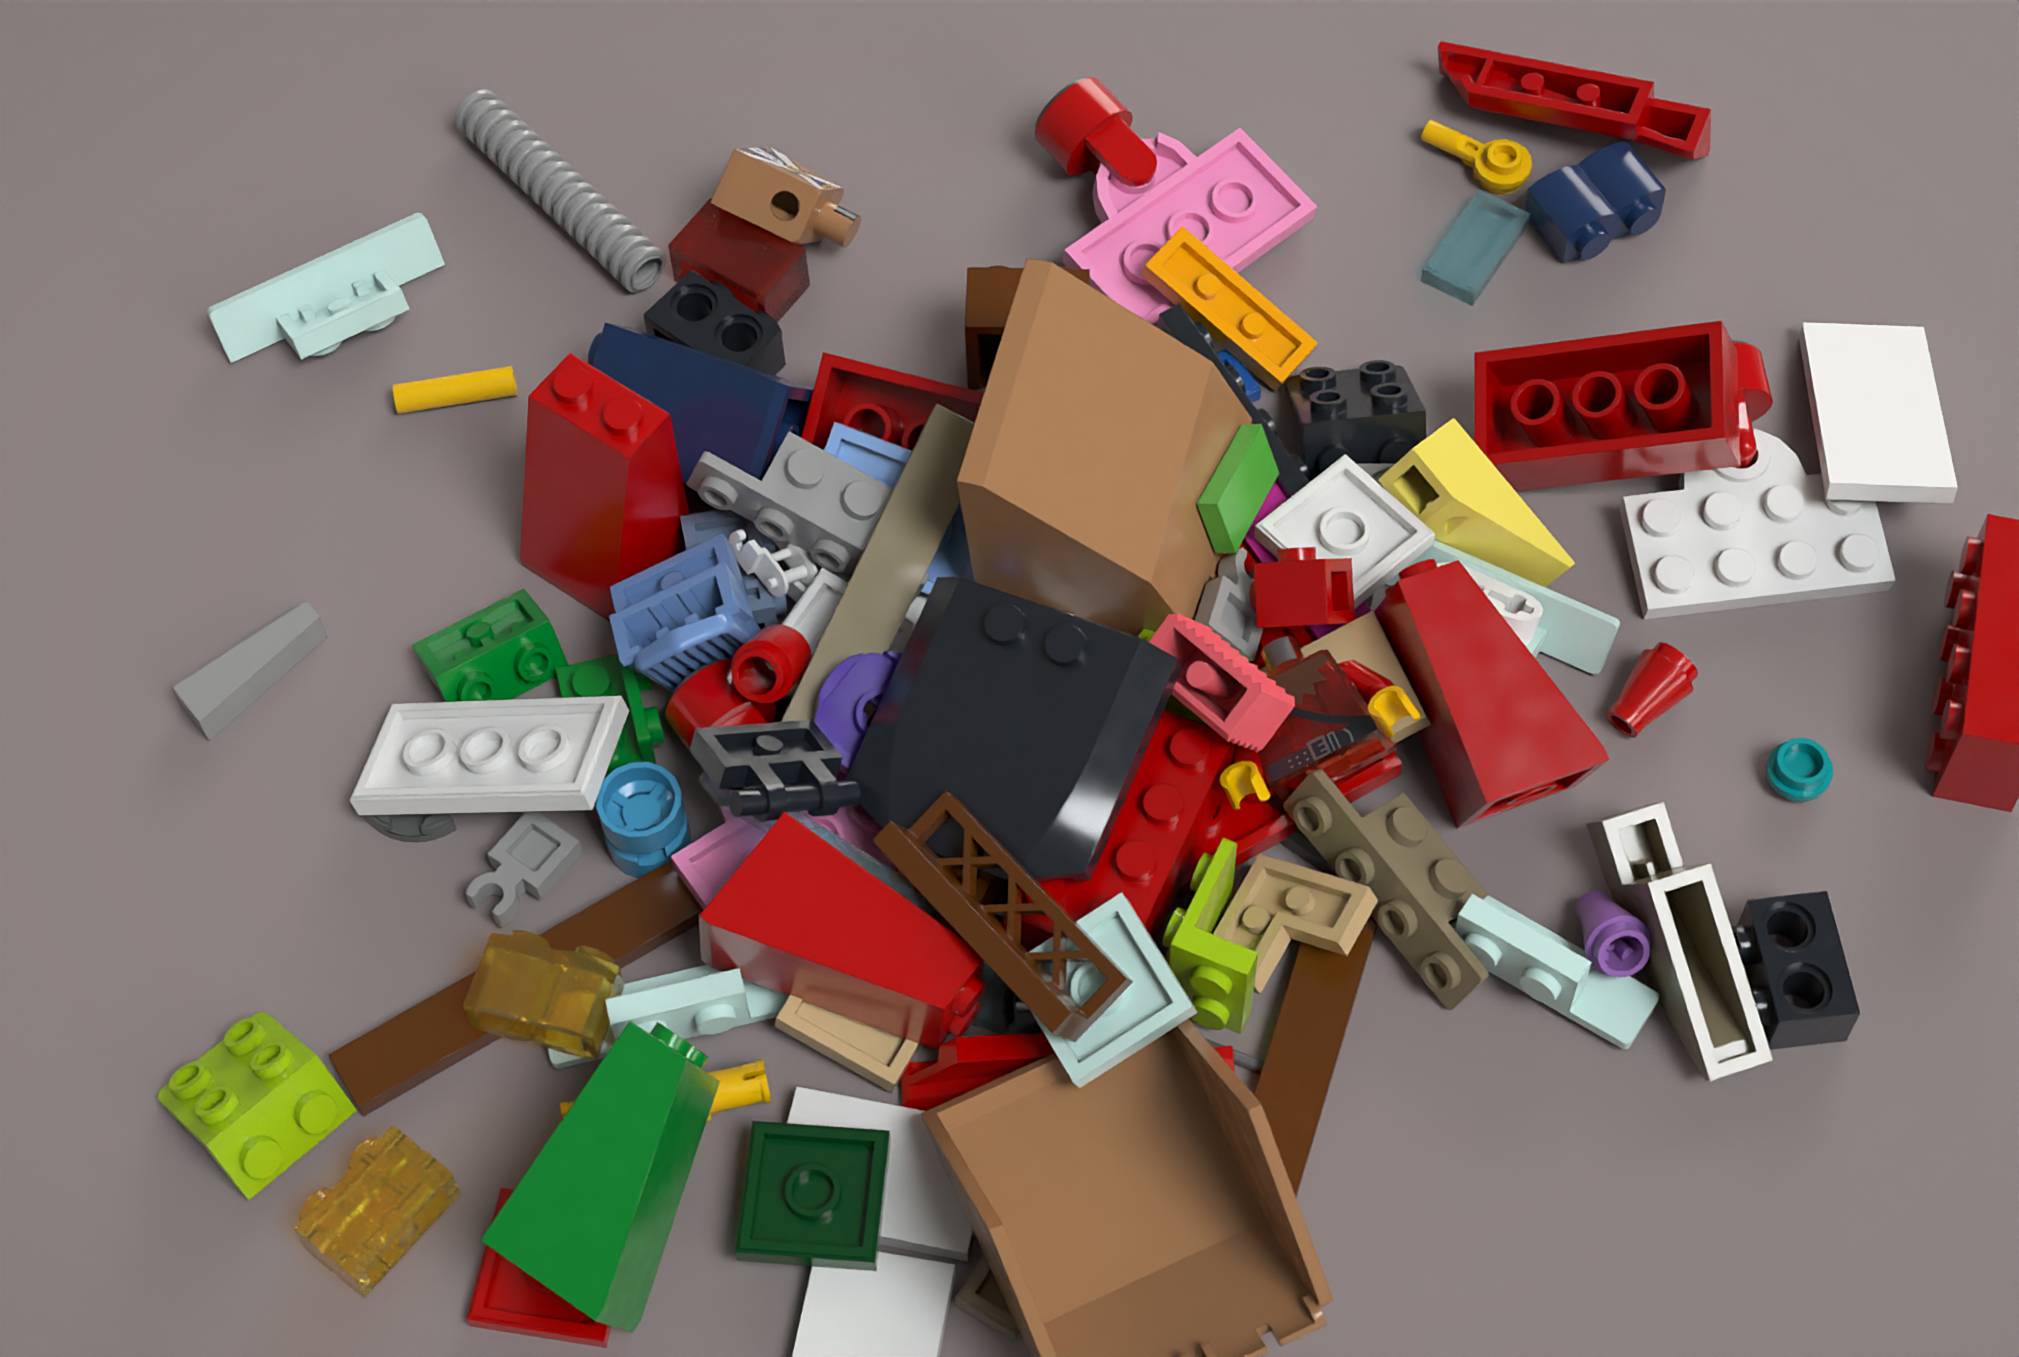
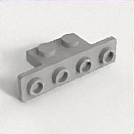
M790 431L784 438L762 481L705 451L687 482V485L697 491L701 499L712 507L720 510H732L752 521L755 527L765 536L777 541H788L810 553L812 559L821 567L833 572H844L850 576L893 491L887 485ZM927 573L925 574L915 594L913 601L924 588L929 578V575Z

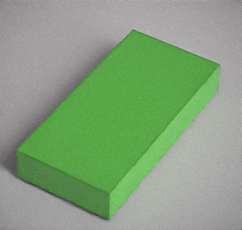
M1242 424L1196 504L1215 553L1237 552L1279 475L1262 424Z

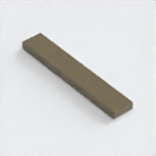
M937 403L932 409L780 722L812 720L815 699L821 685L831 671L848 657L863 653L862 655L872 652L883 654L884 651H889L960 503L957 478L973 431L974 422Z

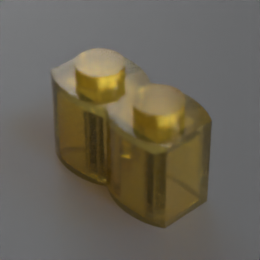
M515 930L511 935L491 933L463 1007L469 1024L485 1032L514 1040L534 1041L547 1048L574 1056L598 1058L610 1027L605 999L621 996L624 988L620 967L613 964L614 961L609 955L595 948L582 946L577 947L575 951L554 950L550 948L547 940L529 931Z

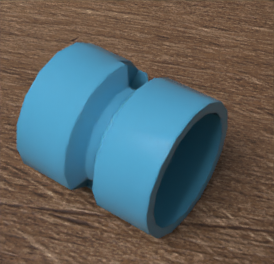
M631 762L616 768L603 780L596 799V810L603 829L608 852L614 865L622 872L636 878H641L671 861L673 854L691 844V831L685 813L681 789L675 776L663 766L650 762Z

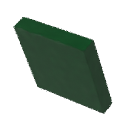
M752 1121L735 1246L737 1261L877 1271L891 1146L890 1131Z

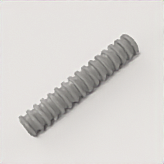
M478 90L464 99L455 114L456 128L466 135L473 144L477 145L479 150L488 155V158L498 165L499 169L507 176H510V179L515 184L521 186V189L528 196L532 197L536 204L543 207V210L550 217L554 218L558 225L565 228V231L572 238L576 239L579 245L587 249L593 258L599 260V264L607 271H610L615 279L622 282V285L629 292L638 293L644 291L660 278L667 261L665 253L654 246V243L648 237L643 236V233L635 225H632L630 220L623 214H620V211L615 206L609 204V201L601 193H598L590 183H587L583 176L575 172V169L569 163L564 162V159L557 152L553 151L552 147L545 141H542V138L537 133L531 131V128L524 121L520 120V117L512 110H509V107L499 100L491 90Z

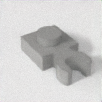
M1241 547L1236 553H1229L1220 560L1218 567L1219 577L1206 583L1195 621L1212 628V632L1220 635L1221 640L1230 643L1231 648L1238 650L1239 655L1248 658V662H1251L1255 659L1263 628H1257V615L1250 604L1249 591L1251 582L1254 579V571L1247 575L1244 568L1247 550Z
M525 812L487 853L491 866L496 870L495 872L479 875L469 884L466 896L470 906L477 909L487 897L500 895L503 899L492 910V914L497 925L500 927L508 925L517 916L520 909L519 898L526 890L541 900L583 854L580 841L539 812Z

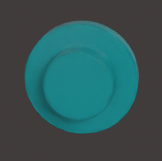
M1794 738L1778 745L1771 752L1766 764V776L1770 785L1778 794L1793 801L1805 802L1817 799L1827 791L1833 778V765L1828 753L1819 743L1807 738Z

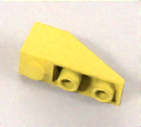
M1455 418L1412 448L1378 479L1386 491L1435 533V539L1529 581L1547 587L1575 564Z

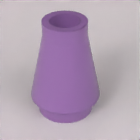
M1603 891L1588 892L1577 901L1575 916L1580 923L1586 956L1592 962L1591 966L1598 972L1620 978L1633 975L1643 968L1650 955L1651 943L1648 927L1641 920L1613 902L1611 897Z

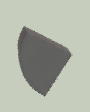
M449 813L365 815L368 823L378 832L403 842L418 843L432 841L457 830L454 820Z

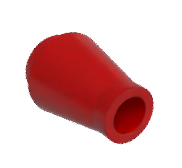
M1659 642L1652 650H1643L1616 701L1606 712L1608 720L1626 736L1636 738L1647 725L1693 692L1692 682L1698 676L1696 667L1681 651L1664 642Z

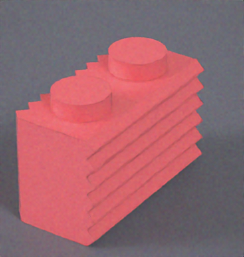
M1178 613L1168 614L1149 640V643L1178 658L1182 666L1171 694L1227 742L1231 741L1233 744L1242 745L1244 748H1249L1257 753L1266 746L1295 707L1294 696L1285 693V689L1277 686L1276 681L1267 678L1266 673L1259 671L1256 665L1248 662V658L1239 655L1238 650L1231 648L1230 643L1221 640V636L1213 633L1212 628Z

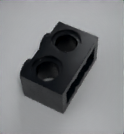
M690 270L643 314L648 334L776 375L786 365L782 330L777 322L763 311L754 312L739 302L724 284L718 281L711 283L693 270Z
M1818 891L1747 900L1737 926H1732L1731 929L1743 966H1745L1750 989L1769 1049L1774 1050L1847 1041L1860 1015V1009L1828 892ZM1769 935H1783L1789 938L1796 947L1780 946ZM1784 995H1798L1807 1000L1812 1008H1797L1790 1004Z

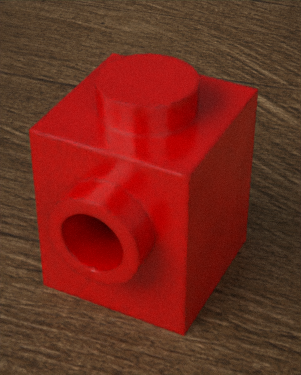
M1316 547L1277 549V562L1254 563V579L1250 585L1249 597L1251 607L1257 615V628L1341 624L1354 621L1352 558L1316 559Z

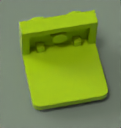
M1223 838L1214 856L1205 852L1200 858L1190 884V890L1196 892L1187 911L1179 907L1174 911L1164 934L1163 945L1169 947L1165 956L1167 964L1198 1012L1191 1018L1209 1029L1221 1030L1227 1028L1241 1034L1252 1009L1258 952L1213 934L1229 906L1233 890L1237 843Z
M258 1012L232 1025L225 1033L223 1040L197 1061L189 1062L180 1067L157 1096L164 1108L202 1143L236 1189L248 1201L357 1111L317 1054L266 1012Z

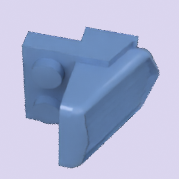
M723 533L610 586L616 613L609 615L620 662L624 667L628 666L634 671L644 674L670 692H673L688 675L698 668L716 660L732 659L736 651L743 644L761 631L753 619L734 549Z

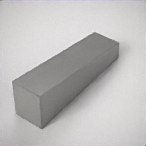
M305 601L172 687L181 707L208 741L327 638L322 621L310 604Z

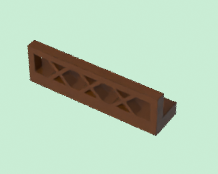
M946 790L910 829L890 821L872 840L1053 1034L1076 1042L1133 983L1128 975L951 792ZM952 815L964 828L963 857L939 858L925 842ZM978 844H979L990 856L977 857V855H978ZM1001 867L1009 875L1008 904L983 905L976 897L977 868ZM950 869H963L962 881ZM1022 890L1035 903L1022 904ZM1046 914L1054 922L1053 952H1028L1021 945V915ZM1007 915V929L995 916ZM1067 937L1081 951H1067ZM1067 962H1092L1107 978L1105 983L1082 1007L1066 992ZM1039 963H1053L1052 977Z

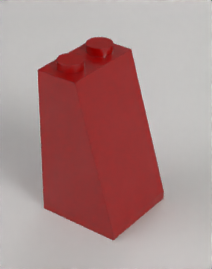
M569 353L528 396L520 561L523 567L610 622L609 615L616 613L610 586L686 551L680 516L690 514L670 413Z
M1428 559L1413 564L1398 573L1400 580L1385 590L1386 596L1375 609L1374 614L1378 618L1431 723L1430 726L1418 732L1457 829L1576 787L1609 761L1604 746L1459 560L1438 567L1435 559Z
M786 812L781 815L699 915L701 960L711 968L722 972L739 968L744 980L788 996L798 997L809 1004L935 1050L939 1048V1045L943 1043L950 1033L955 1037H961L971 1026L982 1008V1005L977 1001L983 994L987 984L981 981L985 961L958 935Z

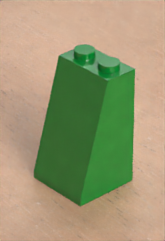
M629 1021L485 1232L481 1241L594 1321L633 1333L641 1321L720 1082L702 1069L709 1056L659 1022L648 1033Z

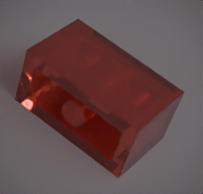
M710 198L668 244L674 281L678 283L690 270H693L711 283L718 281L724 284L739 302L754 312L763 311L778 323L810 286L806 249L800 244L786 240L710 203L712 200Z

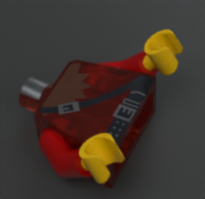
M1291 636L1278 638L1262 649L1261 656L1270 674L1267 678L1276 681V685L1284 688L1285 693L1294 696L1295 707L1262 750L1256 753L1254 750L1244 748L1242 745L1239 746L1235 743V755L1232 765L1221 774L1220 783L1233 810L1239 809V803L1242 798L1256 792L1261 802L1270 798V793L1264 783V777L1271 789L1285 802L1307 775L1317 769H1322L1331 781L1334 782L1397 751L1398 748L1392 739L1395 735L1392 731L1393 725L1405 716H1412L1416 721L1421 717L1420 713L1402 688L1395 686L1390 679L1356 660L1337 663L1328 649L1319 650L1305 657L1296 638Z

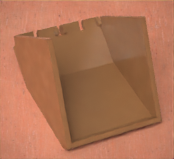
M1026 258L957 478L974 582L1065 613L1074 614V616L1138 637L1143 629L1156 632L1168 614L1178 613L1195 621L1206 583L1218 578L1219 563L1224 556V553H1215L1196 504L1242 424H1251L1252 418L1212 361L1056 264L1048 261Z
M1189 1019L1081 1088L1073 1083L1057 1054L1053 1053L921 1113L933 1145L1032 1357H1260L1268 1353L1267 1347L1260 1336L1270 1331L1281 1347L1327 1325L1321 1307L1328 1305L1334 1299L1262 1104Z

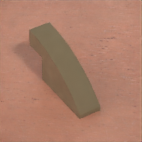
M1664 802L1643 805L1586 823L1614 902L1641 920L1649 929L1650 955L1648 961L1643 966V970L1652 989L1658 992L1659 1002L1673 1029L1705 1081H1712L1773 1061L1711 863L1683 865Z

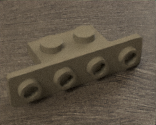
M1317 769L1308 774L1284 802V810L1339 878L1370 887L1378 900L1370 914L1371 917L1448 1010H1453L1489 977V972L1450 924L1457 921L1459 912L1472 894L1484 900L1488 893L1404 792L1364 817H1361L1322 769Z

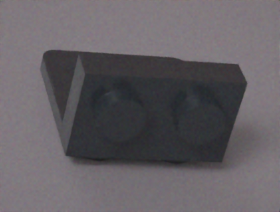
M1373 360L1361 364L1358 369L1335 371L1329 367H1310L1302 370L1299 375L1290 376L1285 380V391L1300 425L1301 459L1309 471L1311 481L1345 454L1356 464H1396L1412 448L1427 438L1426 409L1404 367L1395 365L1390 361Z

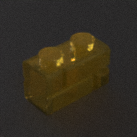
M391 1126L379 1139L375 1136L369 1137L355 1149L348 1162L349 1171L331 1190L322 1188L306 1201L299 1214L300 1223L294 1228L305 1249L364 1298L371 1293L461 1195L452 1173L428 1152L420 1149L414 1141L395 1126Z

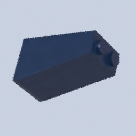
M606 322L602 333H598L592 341L588 353L589 365L670 413L682 478L686 484L705 451L762 481L787 433L790 431L802 438L814 390L812 387L627 326Z

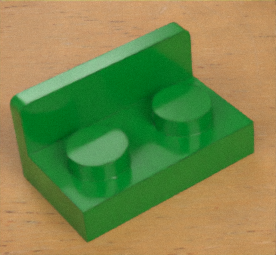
M525 589L412 644L420 665L438 688L445 702L512 700L557 676L555 668L569 665L549 618Z
M618 651L614 655L555 668L562 698L622 696L629 709L604 779L616 768L631 762L657 764L653 746L665 743L657 707L643 708L640 692L652 690L650 678L634 671L628 666L624 667L619 660Z

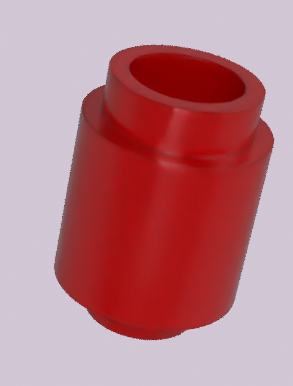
M780 624L765 627L743 644L732 658L731 676L735 688L742 696L757 703L778 701L800 682L812 657L810 646L804 636L792 627Z

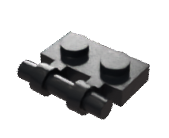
M813 720L695 729L690 752L718 789L733 790L729 797V807L732 815L735 817L754 816L758 821L765 822L778 820L784 812L807 811L813 817L829 816L836 814L839 808L853 807L859 804L861 792L858 783L855 780H836L843 757Z

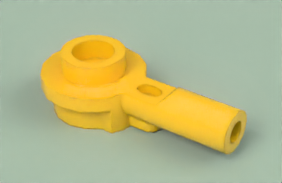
M1432 119L1427 122L1422 132V141L1462 159L1465 165L1473 168V178L1479 180L1482 187L1491 193L1505 195L1517 191L1528 180L1532 171L1531 155L1525 147L1517 142L1499 139L1483 144Z

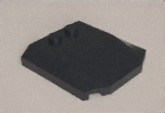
M937 577L845 780H855L858 783L861 792L859 803L881 829L890 821L910 829L947 790L963 803L1038 883L1040 881L1073 878L1075 882L1090 881L1182 670V666L1178 658L1142 638L961 577ZM951 815L925 843L939 858L963 857L964 828ZM978 844V855H977V857L990 856V855ZM1001 867L977 868V875L1008 886L1009 875Z

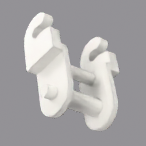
M740 529L730 534L729 543L734 549L738 563L747 574L754 572L767 590L775 597L784 596L788 592L789 584L798 580L802 584L809 586L818 574L817 566L808 552L788 541L773 540L780 551L770 554L766 548H760L755 540L748 541L742 545V541L746 539L744 530ZM784 560L790 569L783 571L777 562Z

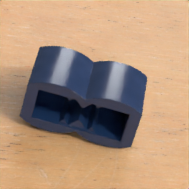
M1622 141L1599 149L1586 157L1578 165L1563 167L1535 182L1527 190L1524 215L1562 263L1572 262L1581 257L1583 259H1591L1603 252L1611 239L1621 238L1630 234L1640 235L1651 229L1660 218L1666 188L1626 141Z

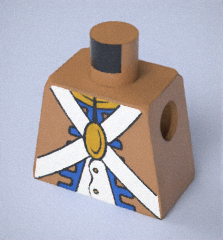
M771 147L734 148L710 202L796 244L821 242L823 238H826L846 248L853 241L861 223V216L839 205L844 194L842 186Z

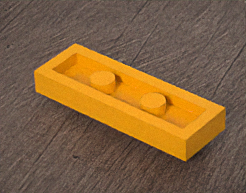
M1183 226L1145 264L1140 274L1174 305L1181 304L1194 322L1200 321L1206 327L1211 337L1275 392L1305 361L1318 344L1316 340Z

